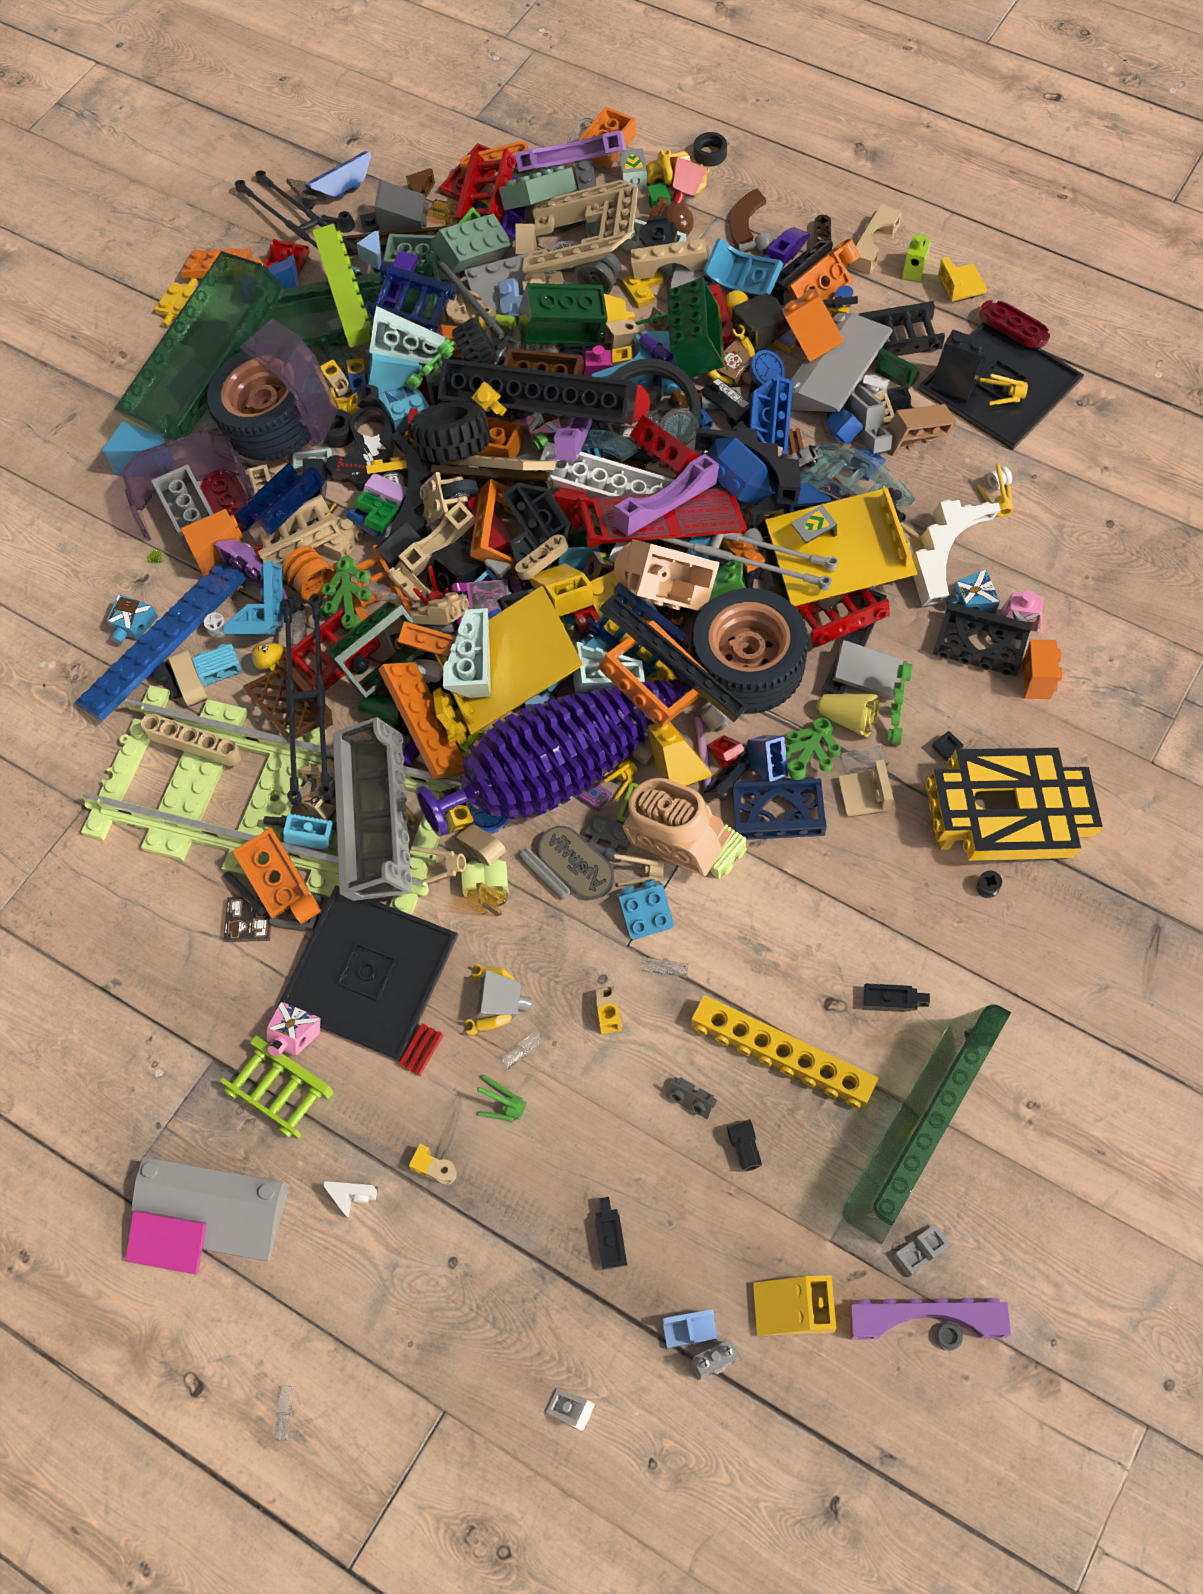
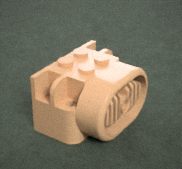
M632 539L631 543L625 545L618 553L614 564V573L622 583L621 585L633 594L638 595L641 600L680 610L682 606L701 611L709 602L719 562Z
M665 778L646 780L634 789L628 803L630 815L622 825L632 846L704 877L733 835L731 831L724 829V824L720 818L712 815L709 806L705 804L702 796L697 791Z

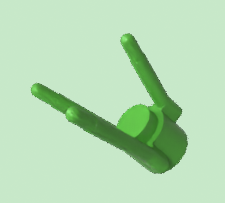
M482 1075L481 1078L508 1097L506 1099L478 1087V1092L504 1103L502 1111L506 1112V1114L479 1111L478 1116L505 1119L513 1122L514 1118L520 1120L527 1102L491 1078Z

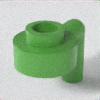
M539 432L533 436L532 444L537 452L543 453L547 442L555 443L554 435L547 438L544 433Z

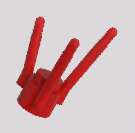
M429 566L428 569L433 592L428 596V600L417 588H413V591L425 606L429 604V601L442 599L445 597V594L449 593V588L445 589L444 595L438 591L432 566Z

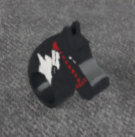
M374 406L363 407L357 410L351 417L350 428L358 450L350 452L344 457L332 455L326 460V468L330 478L334 481L349 482L357 488V491H364L365 484L373 475V473H367L366 466L371 465L370 461L382 459L383 463L391 462L390 458H393L395 443L391 437L393 431L389 418L382 409ZM369 421H378L384 425L379 435L374 437L362 435L357 431L362 424ZM387 471L377 472L376 474L382 476Z

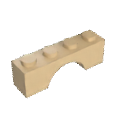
M881 204L878 210L873 212L871 222L865 225L863 235H860L856 242V248L860 253V257L850 263L849 268L871 274L877 264L879 248L873 242L880 238L893 237L900 224V210Z
M705 238L631 249V264L635 280L654 277L656 270L665 264L678 263L684 265L690 271L703 270L708 261Z
M459 501L444 515L442 522L430 535L419 542L412 543L399 555V558L415 576L419 575L430 565L433 552L454 543L475 524L474 516Z

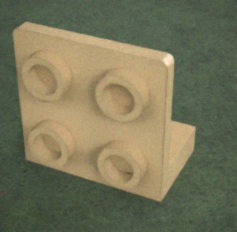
M884 759L876 760L871 771L839 776L838 781L848 817L891 810L894 798Z

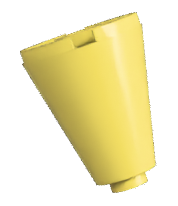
M824 694L822 698L818 699L816 708L821 716L861 736L869 737L873 731L869 729L871 723L876 724L880 701L876 700L879 697L876 694Z

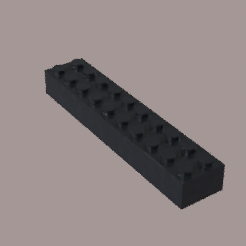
M442 359L438 399L447 402L472 401L476 404L477 402L472 397L482 383L486 382L500 395L497 401L508 410L632 426L638 384L634 382Z

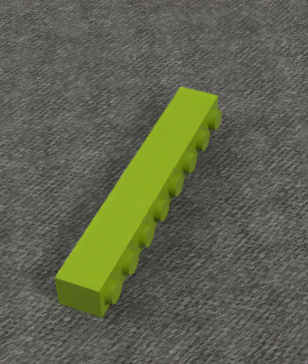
M334 224L312 230L350 348L370 342L372 327L370 320L365 321L369 317L366 308H361V306H364L361 294L357 295V293H360L357 281H352L356 280L353 269H348L352 266L348 255L344 256L347 254L344 243L340 244V242H343L340 230L336 231Z

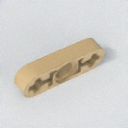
M563 535L552 536L519 561L515 566L519 578L528 580L534 577L564 554L568 549L565 537Z

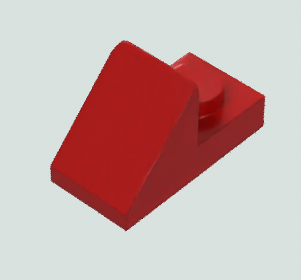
M560 487L553 496L577 530L584 522L581 511L577 507L576 499L579 496H585L587 493Z
M725 735L706 745L722 769L726 765L731 764L741 752L745 751L741 742Z

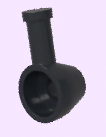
M347 211L340 212L338 218L324 214L321 217L326 223L337 225L338 230L343 233L351 232L355 228V221Z
M166 661L162 662L152 672V676L158 684L167 683L172 698L178 699L182 696V693L175 682V674Z

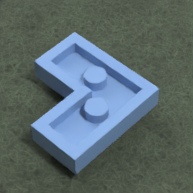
M511 278L499 281L501 315L519 318L518 309L523 295L519 296L518 279Z

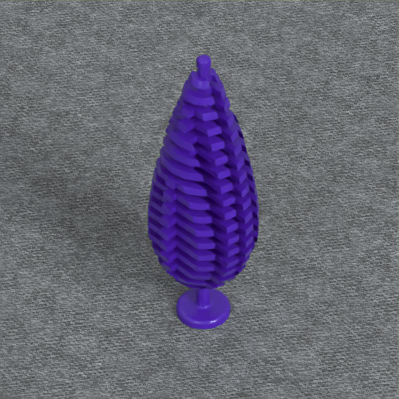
M658 679L653 683L649 681L643 683L667 708H670L685 696L686 692L693 689L685 681L681 683L678 679H669L668 682L664 679ZM617 686L601 687V690H587L586 694L573 693L571 694L572 698L564 695L557 698L558 702L555 699L543 702L546 706L537 703L530 706L531 711L523 708L517 711L518 716L511 713L504 717L505 722H502L500 719L492 724L494 728L486 729L482 733L480 740H475L471 748V754L468 757L466 756L463 761L465 775L461 774L460 790L436 800L427 787L419 786L415 790L416 797L427 822L439 837L445 835L448 830L443 813L466 801L477 810H480L481 807L486 814L493 817L500 816L501 814L507 819H515L514 816L530 818L531 813H534L535 816H540L546 813L544 811L546 809L551 811L559 807L558 803L562 805L571 800V796L577 797L582 793L581 790L590 788L594 785L593 782L601 780L607 772H611L617 763H621L628 757V754L638 749L641 741L644 743L648 739L649 733L646 730L649 725L655 723Z

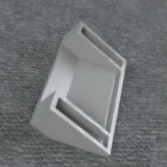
M837 313L833 320L845 342L811 362L806 357L791 379L793 381L791 410L839 412L892 333V328L854 313Z
M143 1157L135 1180L128 1235L130 1234L133 1211L136 1210L205 1222L207 1224L203 1250L269 1262L289 1188L283 1182Z

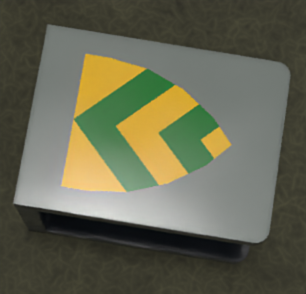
M823 505L792 522V526L805 543H809L828 531L834 537L837 536V523Z

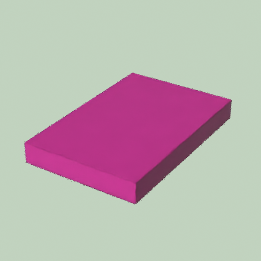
M139 1210L133 1211L125 1261L197 1274L199 1272L207 1223Z

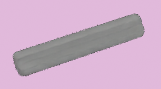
M529 848L521 851L520 858L561 899H565L570 895V889Z

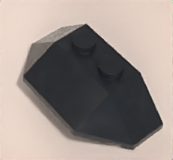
M818 241L812 248L798 256L780 271L774 287L789 291L787 286L832 250L833 242Z
M518 482L501 494L524 531L528 533L537 547L555 535H563L567 542L571 522L549 488Z

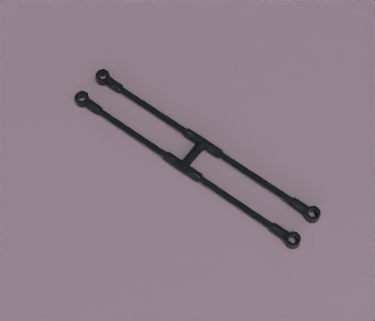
M259 170L255 173L256 181L273 188L303 211L311 219L310 221L297 226L257 197L246 186L244 180L235 181L237 192H243L248 197H252L285 223L286 227L318 249L317 243L305 231L317 225L324 227L329 224L277 187L266 176L265 171ZM342 236L343 243L358 254L357 247ZM382 261V269L373 267V271L377 274L384 272V263ZM353 270L356 278L353 282L357 281V284L363 283V273Z
M313 594L309 597L315 626L316 690L295 693L291 648V623L294 605L292 600L288 598L280 602L286 628L287 714L289 715L291 761L290 791L287 793V798L292 805H297L302 801L296 774L295 701L317 699L322 768L320 773L321 786L318 788V793L323 800H329L333 796L329 784V773L327 772L324 710L326 709L324 677L322 676L319 623L321 618L320 607L323 605V602L318 594Z

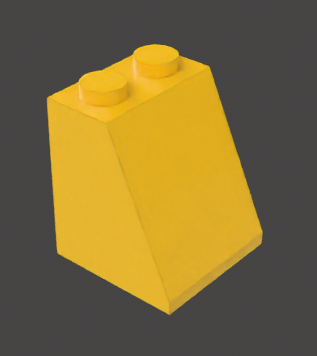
M670 721L661 729L656 724L648 726L655 767L662 778L686 786L712 777L710 770Z

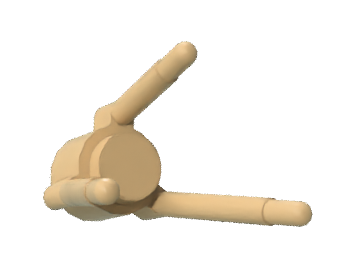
M411 847L412 851L445 856L442 862H437V866H443L447 872L421 880L423 882L430 883L448 876H455L456 872H463L466 868V859L463 854H454V851Z
M629 853L613 855L615 859L645 864V874H649L647 877L618 882V887L642 883L649 879L657 881V877H663L664 859L648 858Z

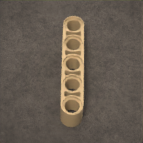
M155 714L146 715L141 720V727L152 741L227 766L237 765L241 761V752L236 743L231 739Z

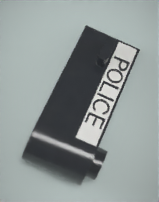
M719 378L701 389L702 394L726 413L727 421L731 428L741 421L745 425L749 424L751 403Z

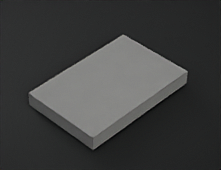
M843 640L840 645L833 680L893 700L895 698V695H893L894 683L899 681V678H897L898 665H902L903 660Z

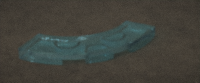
M594 429L588 431L581 451L590 450V448L603 449L604 452L616 456L622 462L638 452V447L629 439L614 432Z

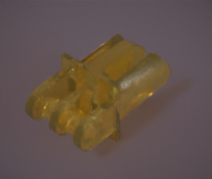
M434 199L428 210V215L432 218L446 221V225L449 223L458 224V221L454 218L458 204L453 203L452 199L450 202Z

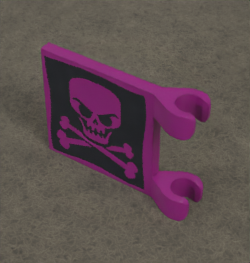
M507 579L454 583L451 586L452 592H467L469 609L487 608L488 613L495 609H499L502 612L504 608L500 598L509 594ZM463 616L455 620L456 626H460Z

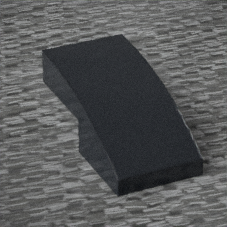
M907 386L887 389V395L894 414L897 410L913 408Z

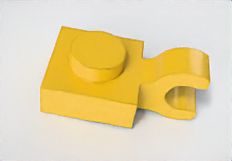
M486 382L482 383L472 397L485 411L489 412L492 409L496 414L503 416L507 410L497 401L500 395Z

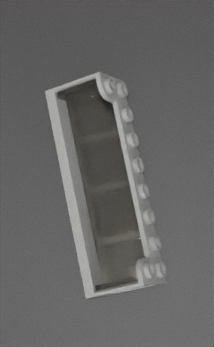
M378 717L333 733L339 888L341 895L353 901L412 893L411 857L408 845L410 838L407 829L408 815L406 813V777L404 774V756L402 752L403 737L400 732Z

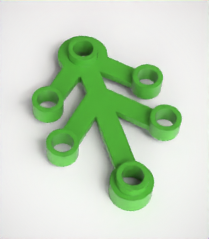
M446 339L437 348L439 354L425 365L419 374L414 373L404 384L409 389L415 391L422 384L421 381L424 375H428L431 371L436 372L442 366L439 361L440 358L449 359L453 355L455 342Z
M343 556L336 564L337 572L331 582L325 583L322 586V593L332 597L342 579V585L332 601H327L324 604L323 610L329 615H334L344 597L345 614L342 617V624L351 631L361 623L360 617L354 614L352 592L363 602L369 601L372 594L368 589L360 588L352 583L350 575H354L357 581L365 584L369 581L370 574L363 569H357L353 558Z
M903 661V665H898L897 678H900V682H895L893 689L895 699L894 703L891 704L890 716H892L891 725H894V728L889 729L887 742H891L894 745H901L903 728H898L901 704L903 703L905 681H910L912 664L907 663V661Z
M818 718L813 722L811 728L787 733V743L789 745H785L786 759L791 757V753L804 750L798 760H792L788 764V774L792 779L800 780L805 776L806 764L813 752L819 760V769L821 771L829 772L832 770L833 761L828 756L832 758L839 757L841 746L831 736L833 726L828 719ZM812 736L811 739L800 742V738ZM821 739H823L828 746V756L826 755L825 751L819 743Z

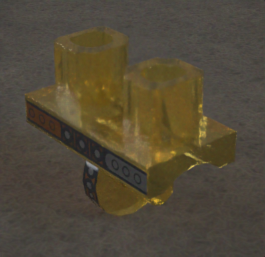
M483 882L476 883L477 890L467 893L469 906L472 908L477 907L478 912L482 915L489 912L496 917L502 915L498 906L504 905L508 899V892L503 887L496 886L491 889Z

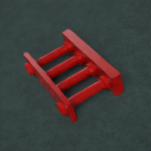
M504 149L501 159L485 161L478 152L471 153L454 217L458 222L471 207L475 208L477 201L491 200L489 208L475 210L480 216L494 214L500 223L504 207L499 187L506 186L505 182L511 180L516 164V158L508 149ZM499 167L497 175L483 177L486 168ZM495 183L493 192L479 193L481 185Z
M868 587L798 605L795 608L812 628V646L815 648L890 616L889 600L884 599L877 602L867 590L870 589ZM861 595L869 606L858 610L850 599ZM843 603L850 614L839 618L832 609V606ZM824 611L831 622L820 626L813 617V614Z
M345 607L338 610L331 618L320 625L321 643L328 639L332 644H335L340 640L334 633L339 630V626H343L342 617L345 614ZM314 630L292 647V666L296 665L310 678L308 681L309 686L316 690L315 678L317 673L302 660L310 652L316 656ZM375 636L343 662L349 671L353 669L350 664L356 656L362 654L367 658L381 647L378 636ZM321 650V661L327 666L322 670L326 691L344 675L330 657ZM286 652L282 655L283 660H287Z

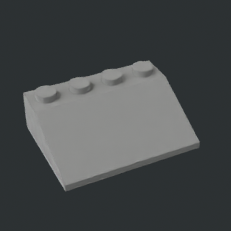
M529 253L465 269L468 290L479 294L485 305L496 310V315H501L498 282L511 278L518 279L519 296L523 295L522 281H525V275L528 274L523 273L522 267L524 258L528 257Z

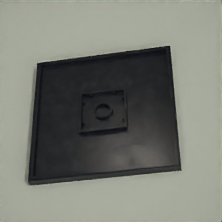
M983 322L970 335L990 343L981 378L996 380L990 377L991 374L1027 382L1026 397L1024 399L1020 398V402L989 405L990 401L1012 398V395H1008L1009 387L978 381L966 403L930 389L936 369L918 385V391L940 405L945 404L951 412L1011 450H1014L1083 379L1084 374L1043 349L1022 345Z
M335 885L279 1004L284 1002L320 1017V1029L400 1061L410 1044L459 934L373 899L353 901L341 895L339 886Z

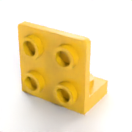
M949 257L941 258L938 276L951 302L987 292V288L975 264L955 267Z

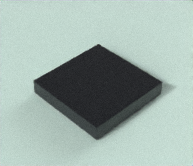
M405 521L382 541L376 549L395 568L401 561L399 555L412 543L423 539Z

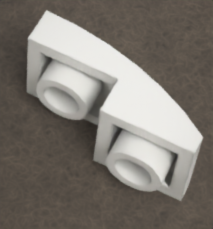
M413 659L411 661L416 662L426 683H435L442 679L443 676L441 674L443 672L437 661Z

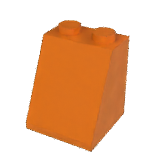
M816 288L806 291L802 297L795 301H790L781 309L810 362L845 342Z
M226 509L181 528L203 576L208 575L215 564L223 562L215 546L216 542L233 539L241 542L240 539L243 538L239 527H237L238 524L234 515L229 516Z

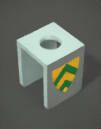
M631 149L620 152L622 180L637 186L638 190H646L647 172L643 149Z

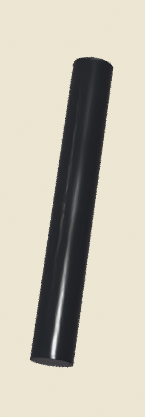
M230 871L224 874V879L259 915L266 913L267 910L261 902Z

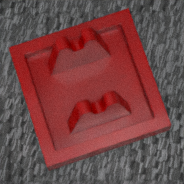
M273 239V244H270V251L264 261L266 268L273 266V263L277 261L280 263L287 260L289 256L294 255L299 275L310 253L309 246Z

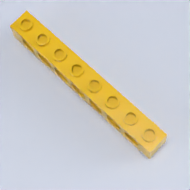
M706 995L703 996L692 1017V1027H694L697 1033L701 1035L709 1034L715 1037V1040L722 1045H732L737 1048L736 1050L739 1053L759 1058L758 1061L769 1067L773 1065L779 1068L780 1072L786 1076L793 1077L794 1075L802 1079V1082L809 1087L815 1088L817 1086L832 1098L840 1097L855 1109L866 1108L879 1077ZM721 1019L724 1024L718 1027L714 1026L712 1021ZM742 1029L746 1034L738 1037L734 1035L733 1031ZM762 1039L766 1041L767 1045L765 1047H758L754 1042ZM783 1049L786 1050L789 1055L785 1058L779 1057L776 1054V1052L778 1050ZM800 1060H807L811 1066L802 1068L798 1062ZM827 1070L832 1073L833 1077L825 1079L820 1075V1072ZM844 1081H851L855 1088L846 1089L842 1083Z

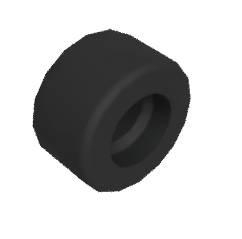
M338 409L325 413L319 427L323 441L335 448H341L350 444L354 440L350 428L352 416L348 412Z

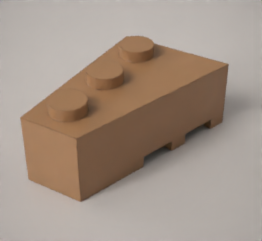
M945 404L897 410L886 429L893 435L891 450L888 451L894 456L898 454V450L907 447L910 450L915 448L914 444L922 441L929 443L948 436L956 420Z

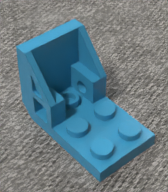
M263 561L260 574L261 579H264V588H261V598L264 600V604H247L223 625V634L276 635L283 628V611L280 606V602L283 600L282 564Z

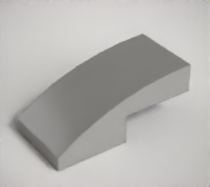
M934 1224L892 1257L909 1278L949 1248L951 1244Z

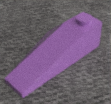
M236 539L216 542L215 546L223 563L244 572L247 581L260 589L264 588V579H261L260 574L263 563L249 544L241 543ZM283 589V599H286L288 597Z

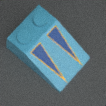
M406 386L379 393V406L387 414L394 433L398 431L401 434L409 431L407 423L410 408H418L420 413L423 409L430 407L418 388L413 391Z

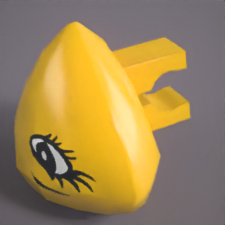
M277 643L256 645L252 651V661L257 669L270 668L271 671H274L275 663L279 665V662L283 661L281 657L285 654L286 647Z

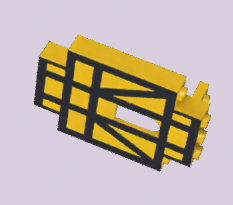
M1059 747L956 749L951 758L948 759V769L933 770L929 778L926 779V790L928 791L929 807L932 812L933 829L936 841L939 842L940 850H949L956 840H964L963 848L967 852L969 861L1074 858L1082 849L1079 837H1095L1103 828L1089 767H1063ZM1014 790L1018 808L983 809L976 804L974 795L978 791Z

